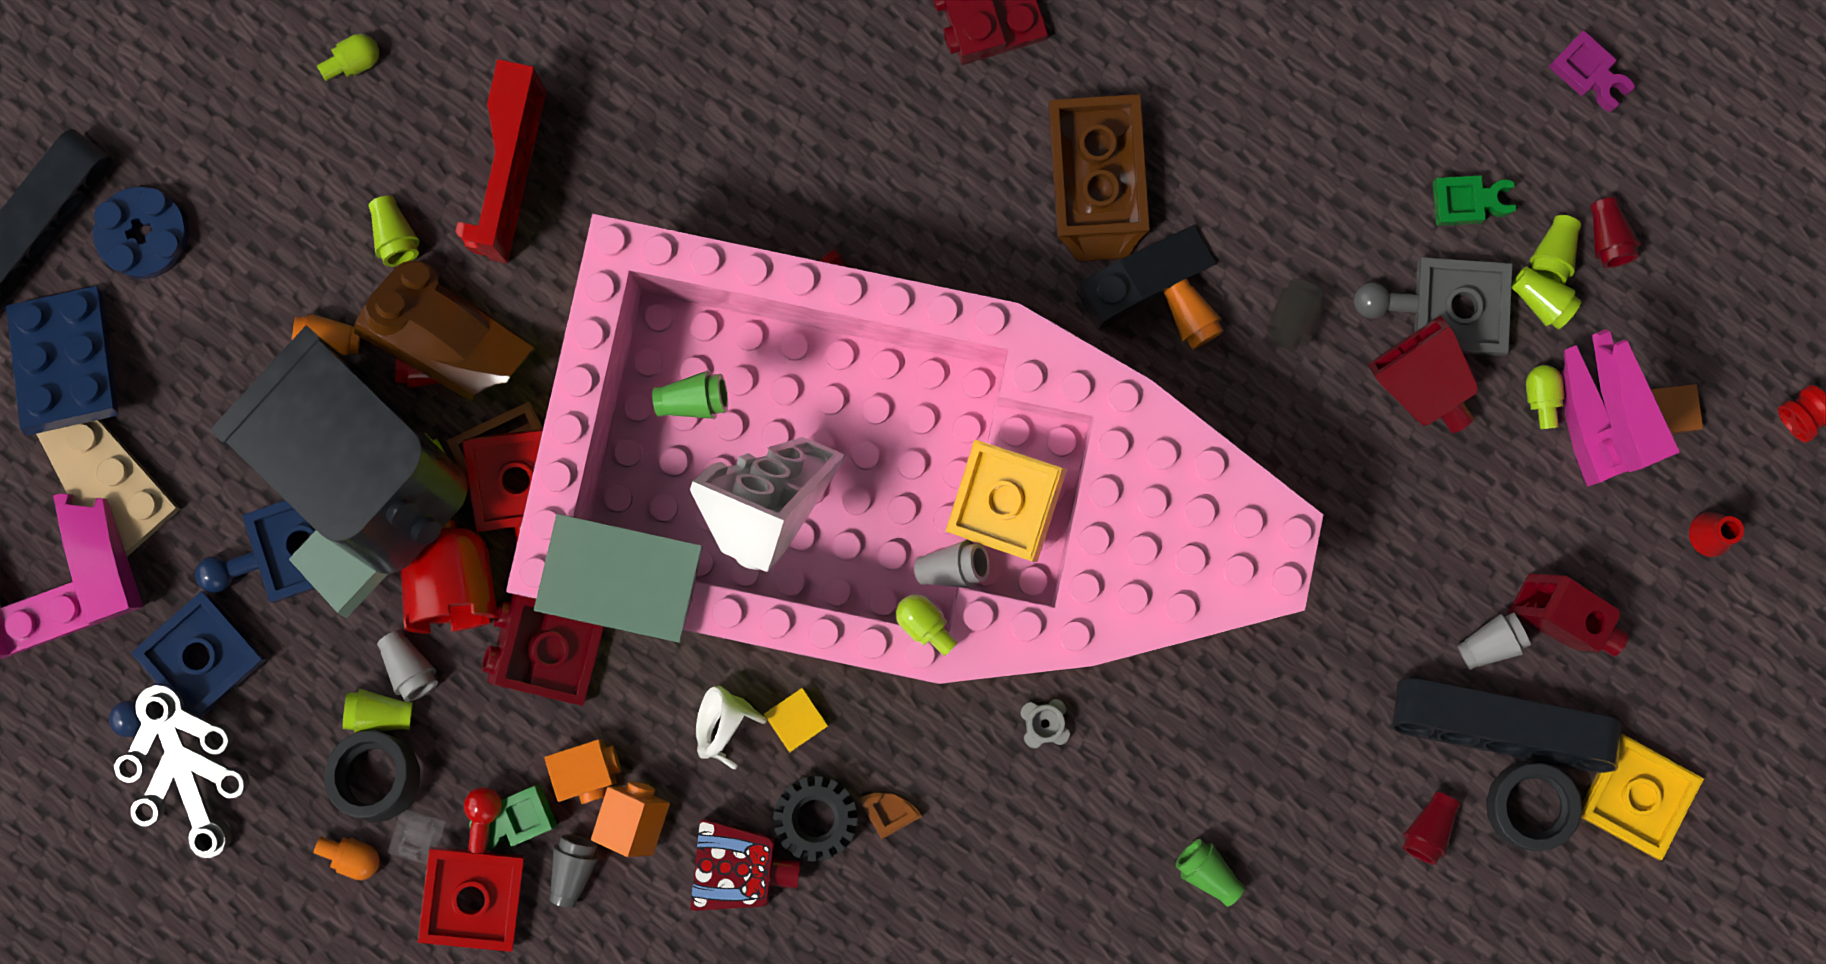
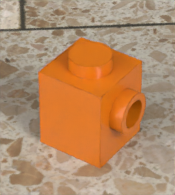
M604 739L595 740L544 757L558 802L579 796L581 804L603 798L606 794V787L617 784L614 774L621 772L614 746L606 747Z
M629 781L627 786L607 787L591 840L626 857L653 856L670 802L654 796L655 789L653 787L636 781Z

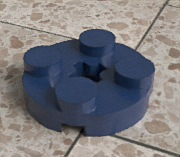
M131 187L121 190L107 201L99 204L94 212L93 240L96 250L101 259L119 273L137 279L158 277L175 266L178 262L176 259L180 256L183 247L186 248L189 239V227L186 216L180 206L157 189ZM139 222L144 226L152 227V232L146 234V242L140 244L135 238H130V232L134 230V225Z

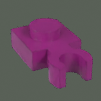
M1584 30L1548 66L1581 97L1590 88L1595 91L1599 106L1608 112H1611L1619 105L1617 100L1610 95L1611 87L1619 89L1625 96L1635 88L1633 82L1627 76L1613 74L1608 70L1616 62V59Z

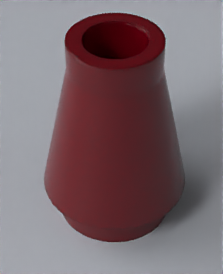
M1609 197L1591 204L1595 258L1601 260L1604 268L1624 266L1638 259L1639 253L1637 249L1641 243L1623 214L1618 199L1616 197Z
M1435 792L1431 801L1403 834V837L1406 839L1402 846L1403 850L1414 858L1431 865H1436L1440 857H1446L1460 803L1444 793Z

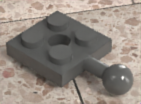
M1421 257L1417 262L1416 295L1389 293L1381 284L1366 283L1356 291L1354 306L1361 316L1368 319L1379 318L1387 310L1415 313L1414 333L1441 315L1453 330L1464 354L1505 356L1509 351L1512 264ZM1464 295L1473 302L1474 313L1471 318L1462 319L1453 313L1451 302L1454 296Z

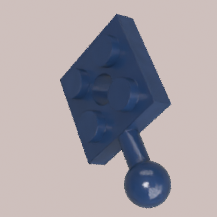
M286 500L242 515L253 552L229 559L228 561L219 556H209L200 561L195 570L197 584L200 588L210 593L225 590L231 584L233 577L257 569L260 571L270 603H277L315 590V588L289 560L293 555L291 541L299 532L306 531L312 535L316 529Z
M200 591L131 652L135 659L156 681L153 685L164 684L174 688L183 699L184 709L201 718L267 660L207 591ZM197 643L204 644L210 652L208 664L200 670L194 669L188 661V653ZM122 701L111 710L109 724L117 735L122 737L136 736L141 725V721L136 714V701ZM154 701L152 704L153 709L157 707L160 703Z

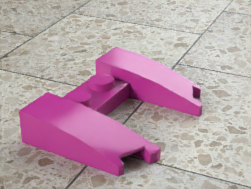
M1607 329L1592 335L1604 403L1577 345L1564 350L1565 367L1562 371L1565 393L1566 422L1574 454L1587 487L1628 471L1630 473L1645 468L1680 452L1628 341L1624 339L1614 344L1611 332Z
M59 493L53 495L63 547L73 582L3 608L0 605V660L144 607L106 498H96L94 507L72 505L73 494Z

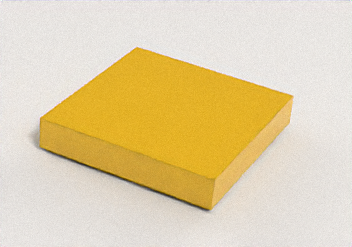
M974 439L945 532L1032 562H1038L1067 469Z
M1620 734L1618 769L1613 772L1596 774L1581 803V818L1653 858L1663 860L1704 778L1633 739Z

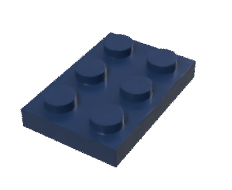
M97 286L6 306L19 426L26 436L119 415L103 293Z

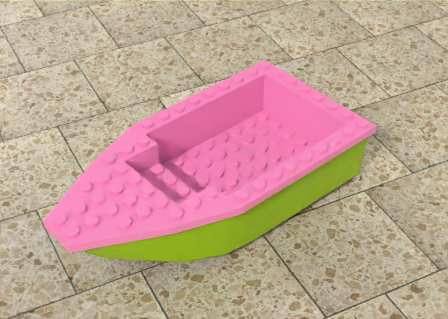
M592 214L506 592L537 598L556 514L703 546L684 630L942 684L1095 666L1304 611L1323 514L1151 379L1019 303ZM707 370L712 375L720 373L723 375L728 392V411L717 414L716 419L669 415L658 417L656 415L652 398L654 387L666 386ZM800 437H805L845 454L844 461L785 553L768 572L761 569L746 568L740 565L736 558L721 552L690 491L692 481L711 464L722 462L730 467L737 464L738 458L741 455L750 453L756 458L766 456L770 446ZM974 439L1067 469L1038 562H1032L983 545L989 557L990 571L987 580L979 582L975 588L921 585L917 581L914 572V564L917 557L925 556L926 554L968 540L945 532ZM913 594L925 596L944 614L943 617L947 620V623L943 628L958 642L947 655L943 656L930 642L924 646L919 641L915 642L899 626L896 619V610L902 599Z

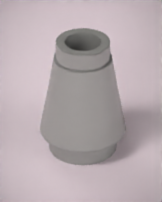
M964 540L925 556H919L914 564L915 576L921 585L975 588L979 582L987 580L990 571V562L986 549L982 544H974L970 540Z
M1513 612L1505 617L1500 613L1464 642L1458 644L1457 648L1467 667L1471 670L1477 666L1480 667L1523 655L1521 650L1531 646V643L1519 619Z
M401 630L393 631L378 641L377 645L381 650L394 693L402 695L405 702L419 699L437 686L438 682L434 677L436 669L411 641L405 637Z

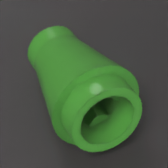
M707 370L666 386L653 388V406L658 417L669 415L716 419L717 414L728 411L727 386L721 373L712 375Z
M1197 839L1184 849L1176 861L1175 866L1181 871V878L1217 898L1227 907L1233 905L1245 890V885L1238 880L1212 843L1205 844L1201 839Z

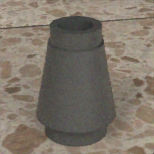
M564 834L561 836L560 843L554 845L550 902L562 907H576L578 899L599 859V855L596 853L598 846L596 842L586 837Z

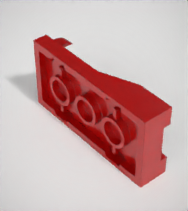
M499 59L496 62L487 102L495 155L479 225L457 222L455 232L463 240L464 246L468 248L467 250L485 255L492 261L508 264L547 90L534 66Z

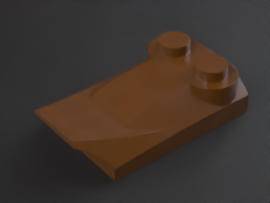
M1140 94L1049 100L1048 130L1051 140L1057 238L1067 246L1076 262L1123 259L1131 254L1138 241L1149 231Z
M407 261L395 267L371 294L354 327V334L472 402L485 388L507 383L535 348L522 335L439 284L435 270L428 264L420 261Z

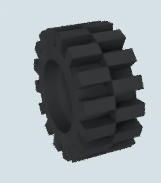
M808 776L799 779L788 786L777 801L773 815L776 836L781 840L783 847L798 858L808 859V861L830 859L846 849L855 835L858 821L855 800L845 786L832 778ZM810 800H822L833 810L834 824L831 830L822 836H810L799 826L798 812L801 806Z

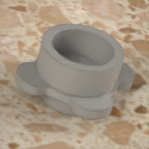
M1054 699L1049 704L1039 706L1030 702L1022 707L1021 717L1026 720L1027 727L1024 741L1029 747L1038 748L1042 743L1054 742L1057 745L1067 742L1070 733L1065 728L1063 715L1066 712V706L1062 701ZM1043 719H1047L1050 724L1048 728H1043L1041 726V721Z

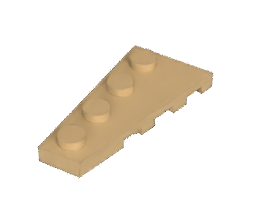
M101 419L37 434L66 493L73 494L72 505L94 507L96 498H106L108 500L127 557L181 510Z

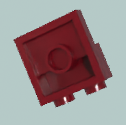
M932 0L937 13L945 12L949 27L943 28L946 45L950 54L958 53L961 65L1047 40L1048 34L1037 0Z
M510 593L508 601L500 600L497 606L498 618H494V627L501 628L496 646L488 645L482 661V672L489 673L487 683L583 706L604 626L534 611L535 598Z

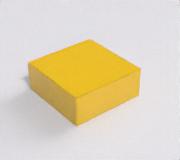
M803 688L764 713L789 753L828 727Z

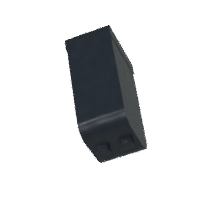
M306 325L210 430L222 443L233 449L323 537L378 573H396L407 567L428 544L435 541L441 529L461 508L468 489L466 476L437 445L368 380L369 376Z

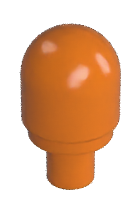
M320 836L313 851L316 855L332 860L330 868L335 869L336 873L354 880L369 879L377 872L380 865V857L377 850L373 846L352 837L350 839L343 837L340 843Z

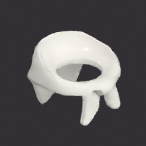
M713 686L706 692L697 717V751L700 758L713 757L736 770L738 765L726 758V754L720 751L728 743L744 715L762 724H765L767 719L743 698L731 695L729 691L721 686ZM721 717L717 734L711 743L712 730Z

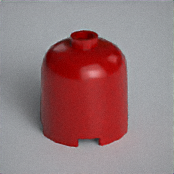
M449 520L441 529L436 540L428 544L407 567L401 570L404 630L409 632L431 633V624L451 623V632H457L489 625L492 623L491 618H498L490 557L486 542L479 534L466 528L456 527L455 521Z

